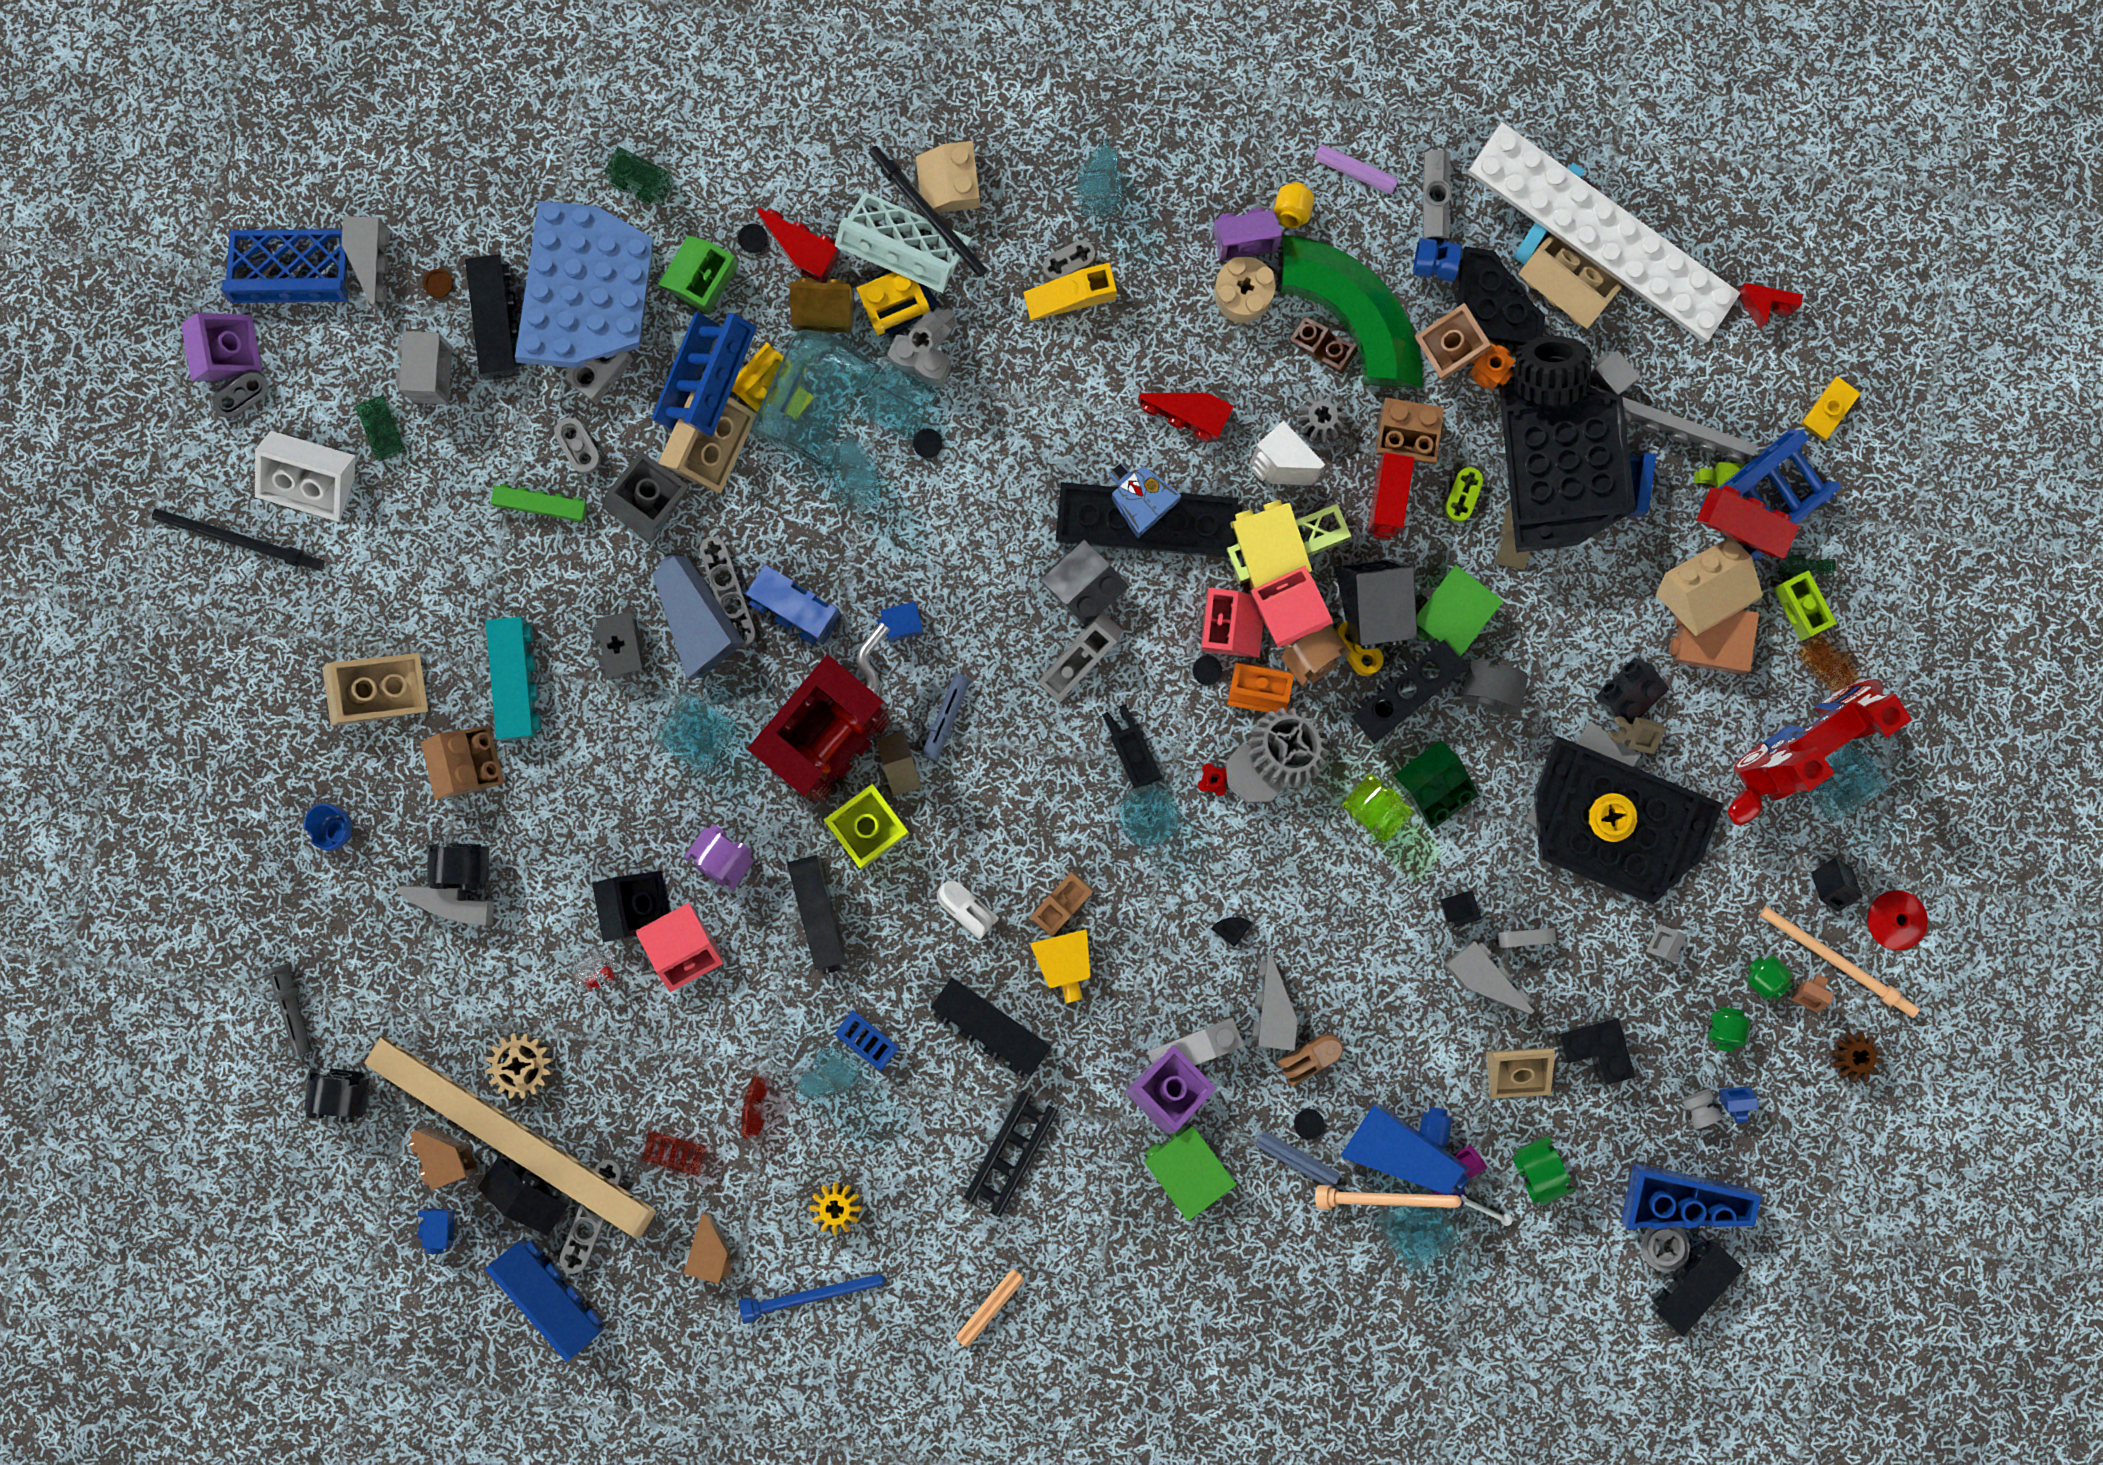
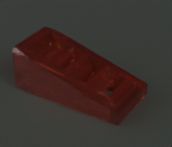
M649 1130L641 1160L699 1176L702 1172L708 1145ZM656 1139L662 1140L658 1157L652 1156ZM668 1142L673 1144L669 1160L663 1159ZM683 1146L684 1150L680 1163L675 1162L678 1148ZM690 1149H693L695 1154L692 1165H686Z

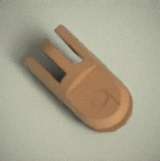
M1322 1034L1277 1060V1063L1283 1068L1282 1071L1285 1077L1288 1078L1290 1086L1294 1087L1336 1062L1342 1056L1343 1044L1334 1034Z

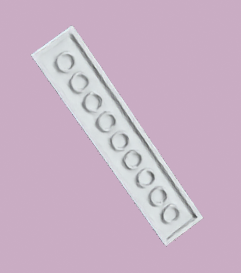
M1503 122L1498 125L1466 172L1705 343L1710 340L1740 295V292Z

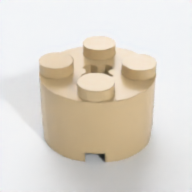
M1234 257L1226 263L1217 276L1214 289L1215 302L1223 316L1237 323H1248L1263 316L1270 308L1275 293L1273 271L1265 263L1253 257ZM1243 286L1248 287L1246 294L1240 293Z

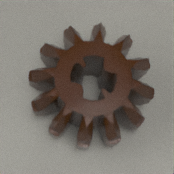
M1857 1031L1855 1035L1851 1032L1844 1033V1041L1841 1039L1834 1041L1835 1045L1840 1049L1839 1051L1830 1050L1831 1056L1838 1057V1060L1833 1061L1831 1066L1832 1068H1840L1838 1072L1840 1078L1848 1076L1851 1083H1857L1859 1078L1862 1082H1868L1870 1079L1869 1073L1872 1075L1879 1074L1875 1064H1883L1884 1060L1877 1058L1876 1054L1881 1053L1883 1049L1881 1046L1873 1047L1875 1043L1873 1036L1865 1038L1864 1032ZM1854 1052H1861V1055H1858V1057H1862L1860 1063L1853 1062V1059H1856V1057H1852Z

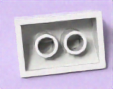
M1284 420L1256 445L1250 461L1253 465L1251 470L1261 481L1266 479L1270 484L1313 485L1325 466L1324 462Z
M270 431L255 449V497L340 522L355 478V455Z

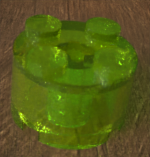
M1369 772L1348 795L1341 806L1354 819L1356 818L1372 835L1383 843H1387L1407 822L1414 811L1403 801H1400L1402 797L1390 787H1387V789L1382 787V782Z

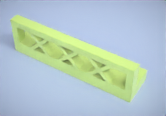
M1338 504L1296 520L1298 527L1303 526L1312 530L1309 541L1303 543L1308 557L1345 543L1351 538ZM1331 513H1334L1340 527L1331 532L1318 528L1321 518ZM1317 520L1315 526L1308 524L1309 522ZM1316 532L1322 534V536L1314 538ZM1239 543L1228 547L1226 550L1236 571L1234 575L1238 584L1241 585L1248 582L1250 576L1247 567H1241L1235 553L1241 550Z

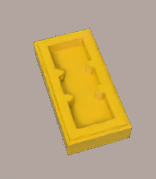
M1836 376L1800 425L1823 442L1826 441L1861 393Z

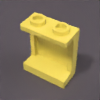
M1277 500L1263 505L1265 509L1263 512L1253 514L1252 509L1235 514L1236 521L1230 523L1231 528L1235 531L1250 576L1249 583L1251 589L1257 588L1303 566H1306L1309 572L1312 571L1290 502L1282 505L1281 500Z

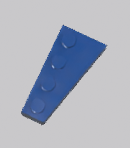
M1633 1163L1621 1223L1627 1230L1651 1227L1653 1229H1666V1227L1755 1226L1762 1196L1753 1188Z

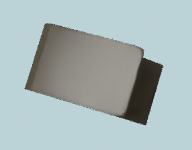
M1507 505L1495 565L1525 570L1531 551L1516 553L1511 506Z

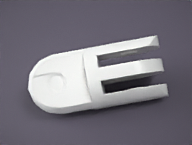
M956 881L943 883L937 891V901L941 907L979 940L999 919L998 916Z

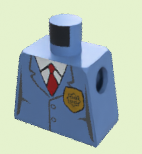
M1120 463L1109 473V476L1119 486L1112 493V500L1137 538L1142 536L1180 501L1181 495L1179 492L1144 466L1132 475Z

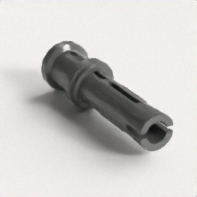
M288 963L265 970L264 973L266 976H269L274 992L271 997L272 1000L279 1004L293 1057L312 1052L313 1050L296 997L299 996L298 993L300 991L298 987H295L290 972L292 964Z

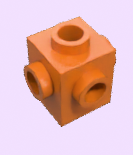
M1491 343L1493 348L1471 362L1474 364V367L1469 375L1473 377V380L1479 386L1493 391L1498 383L1504 386L1513 375L1514 371L1510 368L1515 360L1511 358L1512 354L1501 345L1495 346ZM1490 361H1491L1493 364H1495L1498 368L1492 367V366L1490 365Z

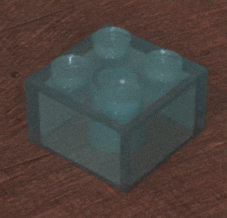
M685 690L653 739V742L708 776L740 725Z
M1423 1186L1411 1193L1433 1195L1429 1188ZM1390 1206L1373 1217L1401 1265L1409 1274L1462 1242L1441 1207Z

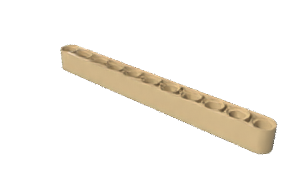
M381 1036L365 1060V1065L635 1238H641L657 1212L654 1208L398 1044L396 1046L392 1045L394 1042L386 1037Z

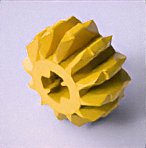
M839 1182L833 1183V1193H831L827 1185H823L821 1190L825 1197L815 1193L812 1198L820 1203V1205L810 1206V1211L820 1212L819 1215L812 1219L813 1223H818L823 1219L825 1223L822 1225L821 1231L825 1232L829 1225H832L833 1235L839 1233V1224H841L845 1232L850 1231L851 1228L847 1220L852 1223H858L859 1218L851 1212L862 1210L861 1205H852V1202L859 1198V1194L856 1193L848 1197L847 1193L851 1189L850 1185H846L843 1191L839 1192ZM834 1200L838 1201V1206L844 1208V1211L838 1213L839 1216H834V1212L828 1210V1205L831 1206Z

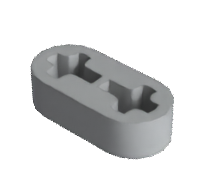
M1079 240L1047 256L1043 262V274L1046 279L1053 281L1090 267L1095 260L1093 245L1088 241ZM1081 248L1083 252L1089 251L1086 261H1083L1081 258L1071 261V258L1077 255V249ZM1055 261L1057 265L1067 262L1066 265L1061 267V273L1058 275L1055 271H1048L1051 268V262Z
M1555 928L1498 933L1499 948L1556 943Z

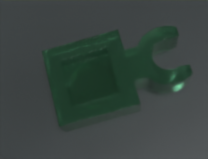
M1806 555L1788 556L1786 561L1779 564V576H1798L1808 570L1811 574H1831L1836 571V559L1806 560Z

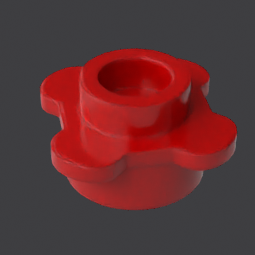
M1206 763L1202 767L1203 776L1197 784L1198 789L1202 792H1214L1219 797L1223 796L1226 793V768L1220 769L1214 767L1211 763ZM1212 777H1216L1217 782L1213 783L1211 781Z

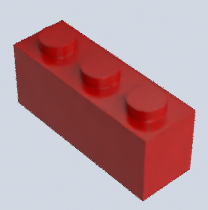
M1724 485L1722 489L1710 488L1695 521L1770 557L1785 559L1800 527L1790 521V515L1778 510H1774L1772 513L1764 509L1765 503L1749 497L1747 501L1739 497L1741 493L1739 490Z

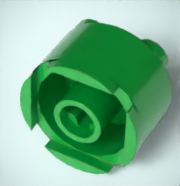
M1549 1135L1516 1149L1517 1154L1512 1156L1520 1176L1526 1174L1530 1183L1525 1184V1187L1533 1204L1535 1205L1540 1202L1541 1207L1575 1192L1572 1184L1566 1186L1571 1180L1553 1145L1547 1146V1144L1552 1142Z

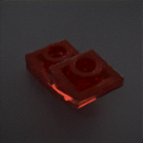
M758 1073L754 1074L743 1104L741 1133L742 1138L746 1140L751 1139L752 1135L758 1136L766 1120L761 1118L765 1111L754 1106L756 1102L762 1103L769 1090V1087L765 1086L768 1078Z

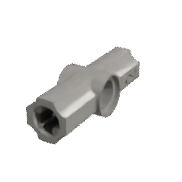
M1432 150L1424 153L1423 195L1421 199L1423 206V238L1434 239L1437 243L1448 242L1449 201L1452 194L1450 187V152L1444 150ZM1429 193H1440L1443 201L1436 202L1432 200Z
M949 308L945 310L936 309L934 312L929 310L908 334L910 338L909 346L915 352H928L932 348L936 350L956 327L955 314Z

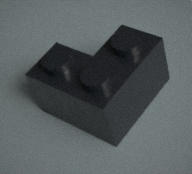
M1611 1017L1553 1033L1561 1062L1569 1064L1592 1057L1599 1084L1609 1085L1635 1078L1619 1018Z
M497 1157L477 1188L503 1216L548 1236L569 1206L560 1197L562 1191L549 1183H546L545 1186L541 1185L537 1178L526 1173V1168L511 1159L507 1162Z

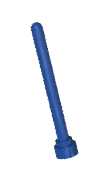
M876 1274L760 1302L758 1299L752 1300L751 1297L739 1300L743 1324L756 1322V1318L761 1317L763 1313L882 1286L885 1283V1278L881 1274Z

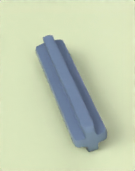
M1266 1131L1259 1135L1256 1141V1146L1259 1149L1323 1185H1332V1188H1334L1340 1178L1339 1172Z

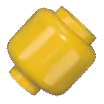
M1293 182L1282 186L1277 193L1273 208L1275 217L1279 220L1280 224L1288 228H1297L1306 224L1311 218L1315 202L1314 194L1305 184L1300 182Z

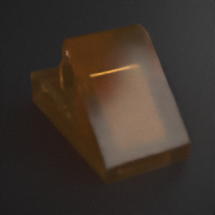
M1820 633L1815 634L1795 653L1833 694L1849 686L1859 677L1847 652L1839 654Z

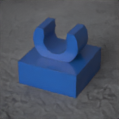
M1746 1086L1719 1089L1720 1102L1726 1111L1731 1113V1117H1735V1123L1748 1122V1110L1758 1109V1098L1751 1088Z

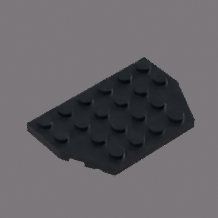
M1515 383L1505 384L1504 386L1499 385L1516 553L1577 546L1636 510L1622 396L1610 392L1602 393L1598 389L1590 387L1589 392H1586L1588 395L1578 398V401L1553 406L1537 404L1534 401L1524 399V396H1520L1517 390H1515Z
M1556 736L1534 790L1539 857L1542 861L1648 904H1655L1670 887H1673L1680 881L1683 875L1703 860L1724 804ZM1610 793L1620 794L1628 798L1633 803L1637 812V823L1634 831L1626 839L1617 842L1604 841L1594 834L1592 827L1588 824L1590 814L1588 810L1592 807L1595 800ZM1610 809L1609 815L1601 820L1611 822L1612 827H1614L1615 820L1623 817V814H1615Z

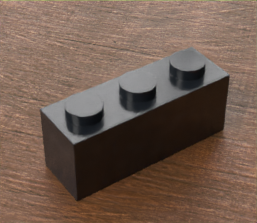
M1711 1240L1707 1243H1700L1693 1250L1692 1256L1694 1258L1688 1265L1685 1266L1683 1264L1680 1268L1676 1269L1671 1277L1673 1279L1672 1283L1666 1289L1664 1287L1660 1288L1651 1299L1653 1304L1649 1308L1682 1337L1685 1336L1744 1269L1721 1246Z

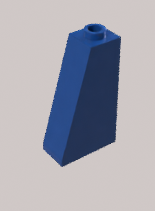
M1381 1104L1372 1106L1340 1155L1349 1161L1446 1195L1454 1194L1455 1191L1460 1193L1470 1179L1467 1176L1471 1169L1469 1166Z

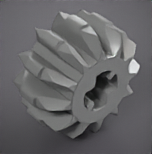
M1318 392L1316 401L1311 396H1308L1305 399L1307 406L1300 405L1298 411L1303 415L1297 417L1296 422L1298 424H1306L1301 428L1300 433L1303 435L1311 431L1312 433L1309 438L1311 442H1314L1316 436L1320 435V441L1324 444L1327 442V434L1335 440L1338 438L1336 430L1344 431L1346 427L1341 421L1347 418V413L1338 412L1344 404L1340 401L1334 405L1332 403L1334 400L1333 394H1330L1327 400H1324L1322 392ZM1320 412L1327 414L1326 420L1323 423L1317 421Z

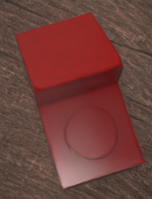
M1746 282L1738 289L1740 292L1738 298L1759 329L1767 324L1770 308L1773 309L1772 312L1775 314L1790 315L1802 305V294Z

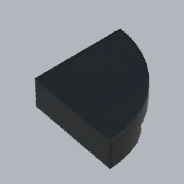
M1230 917L1218 921L1211 927V930L1235 947L1253 923L1244 918Z

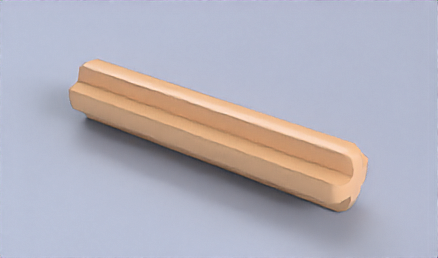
M1012 1269L958 1332L956 1339L963 1346L969 1347L1024 1282V1277L1017 1270Z

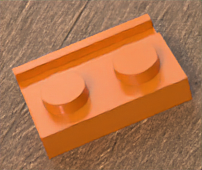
M1235 661L1227 705L1267 713L1269 711L1276 713L1279 708L1284 707L1287 712L1294 675L1289 671Z

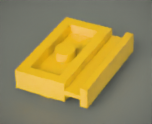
M766 342L738 373L731 391L761 416L773 403L772 401L800 372Z

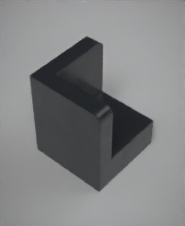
M1836 857L1814 870L1811 874L1820 901L1837 912L1863 897L1853 869Z
M1472 890L1439 900L1448 929L1482 919Z

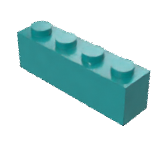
M521 616L485 620L496 739L503 742L538 738L537 730H541L542 723L540 713L535 712L534 701L539 700L537 683L532 682V671H536L535 655L530 653L529 642L533 641L532 625L527 624V620Z

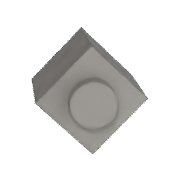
M1618 350L1610 356L1605 352L1592 363L1595 367L1591 372L1593 380L1602 390L1616 395H1621L1641 377Z

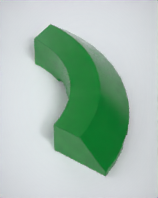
M1283 235L1280 293L1302 297L1318 303L1332 312L1342 323L1356 343L1362 364L1363 385L1423 388L1421 357L1417 340L1414 337V330L1407 314L1387 285L1356 258L1335 247L1303 237Z

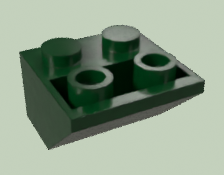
M1442 740L1438 741L1393 775L1402 793L1431 831L1479 796L1460 757Z

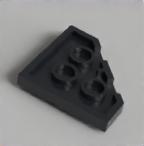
M1465 246L1463 249L1455 309L1465 303L1490 341L1524 345V342L1527 340L1543 337L1545 315L1526 295V290L1515 276L1511 275L1505 268L1498 254L1494 250Z

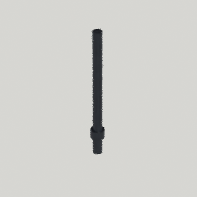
M878 146L872 147L869 155L881 167V173L888 181H893L973 272L978 277H982L987 272V268L901 173L902 169L894 160H889Z
M157 508L152 513L153 520L284 560L285 564L299 567L301 565L318 571H322L324 567V560L303 553V550L289 547L286 549Z

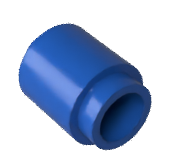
M1429 1107V1112H1422L1419 1132L1445 1149V1146L1449 1144L1453 1117L1447 1115V1109Z

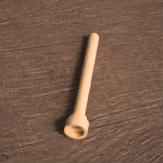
M1318 1185L1315 1193L1316 1207L1319 1210H1332L1338 1204L1458 1208L1462 1203L1461 1198L1457 1195L1339 1192L1337 1188H1332V1185Z

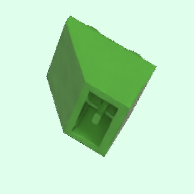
M688 235L658 286L710 315L739 264L734 255L710 241Z

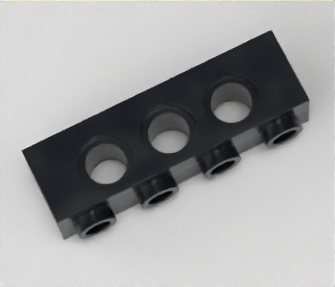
M1437 638L1434 639L1423 649L1426 653L1425 656L1419 661H1416L1414 657L1400 668L1403 673L1395 681L1389 677L1377 687V690L1380 692L1372 700L1366 696L1353 707L1357 712L1351 717L1374 744L1469 667V664L1447 638L1441 642ZM1428 661H1434L1440 667V673L1435 678L1426 676L1423 671L1424 664ZM1403 681H1412L1416 685L1417 690L1414 696L1406 697L1401 693L1400 686ZM1388 700L1393 705L1391 715L1383 716L1378 712L1377 705L1379 701Z

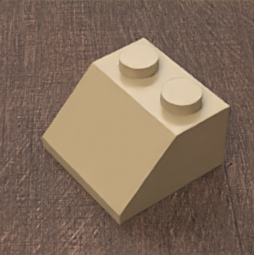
M973 141L943 144L916 156L920 194L937 213L981 208Z

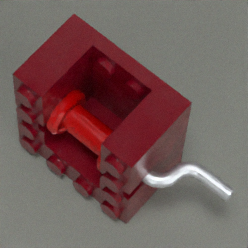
M883 623L877 626L857 652V665L866 677L867 685H864L831 656L826 654L747 748L749 752L814 805L818 801L824 803L834 791L830 786L837 778L843 780L853 768L850 764L857 754L862 757L873 744L869 741L876 732L882 734L892 722L889 717L892 714L885 701L876 695L879 687V678L877 672L869 663L870 653L890 631Z

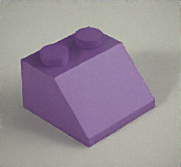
M1255 208L1249 210L1245 215L1236 216L1235 213H1226L1220 215L1219 219L1214 220L1213 231L1219 262L1231 260L1234 257H1248L1277 252L1282 234L1273 210L1265 211L1264 208Z
M196 313L181 324L191 381L216 382L231 379L250 369L262 372L252 315Z
M1172 1045L1149 1065L1124 1092L1168 1135L1177 1132L1217 1088L1175 1045Z

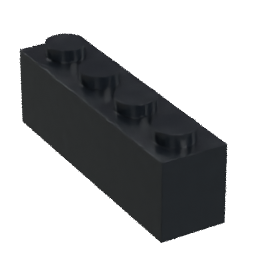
M501 254L465 259L479 374L484 380L520 376L519 367L524 366V363H516L515 359L519 324L517 320H513L512 309H516L517 304L514 292L509 290L508 281L513 280L511 264L506 263Z
M951 977L931 1006L936 1011L933 1015L935 1018L947 1026L950 1022H953L961 1028L958 1034L971 1043L977 1039L986 1045L983 1051L997 1061L1000 1056L1009 1061L1010 1065L1008 1068L1021 1078L1025 1074L1031 1077L1052 1047L953 977Z

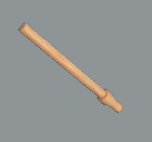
M1765 906L1759 914L1760 917L1879 995L1880 1000L1888 1006L1892 1007L1894 1005L1912 1018L1918 1014L1920 1008L1900 996V991L1891 985L1885 986L1769 907Z

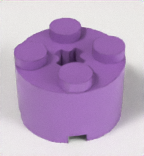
M714 824L710 828L704 827L683 858L688 863L693 858V862L697 864L695 868L722 887L726 882L729 883L728 889L733 892L754 863V860L751 858L753 856L751 854L752 850L739 841L734 845L727 840V833Z

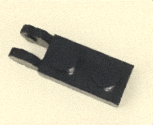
M1124 704L1119 706V712L1128 726L1127 729L1118 732L1114 725L1113 717L1109 712L1102 714V717L1111 734L1110 739L1133 789L1137 791L1161 780L1162 776L1138 724L1134 723L1128 708Z

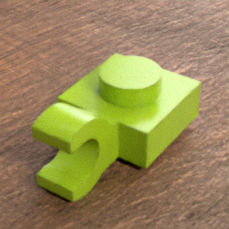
M1718 462L1715 464V470L1700 468L1699 471L1694 472V484H1713L1715 488H1719L1746 464Z

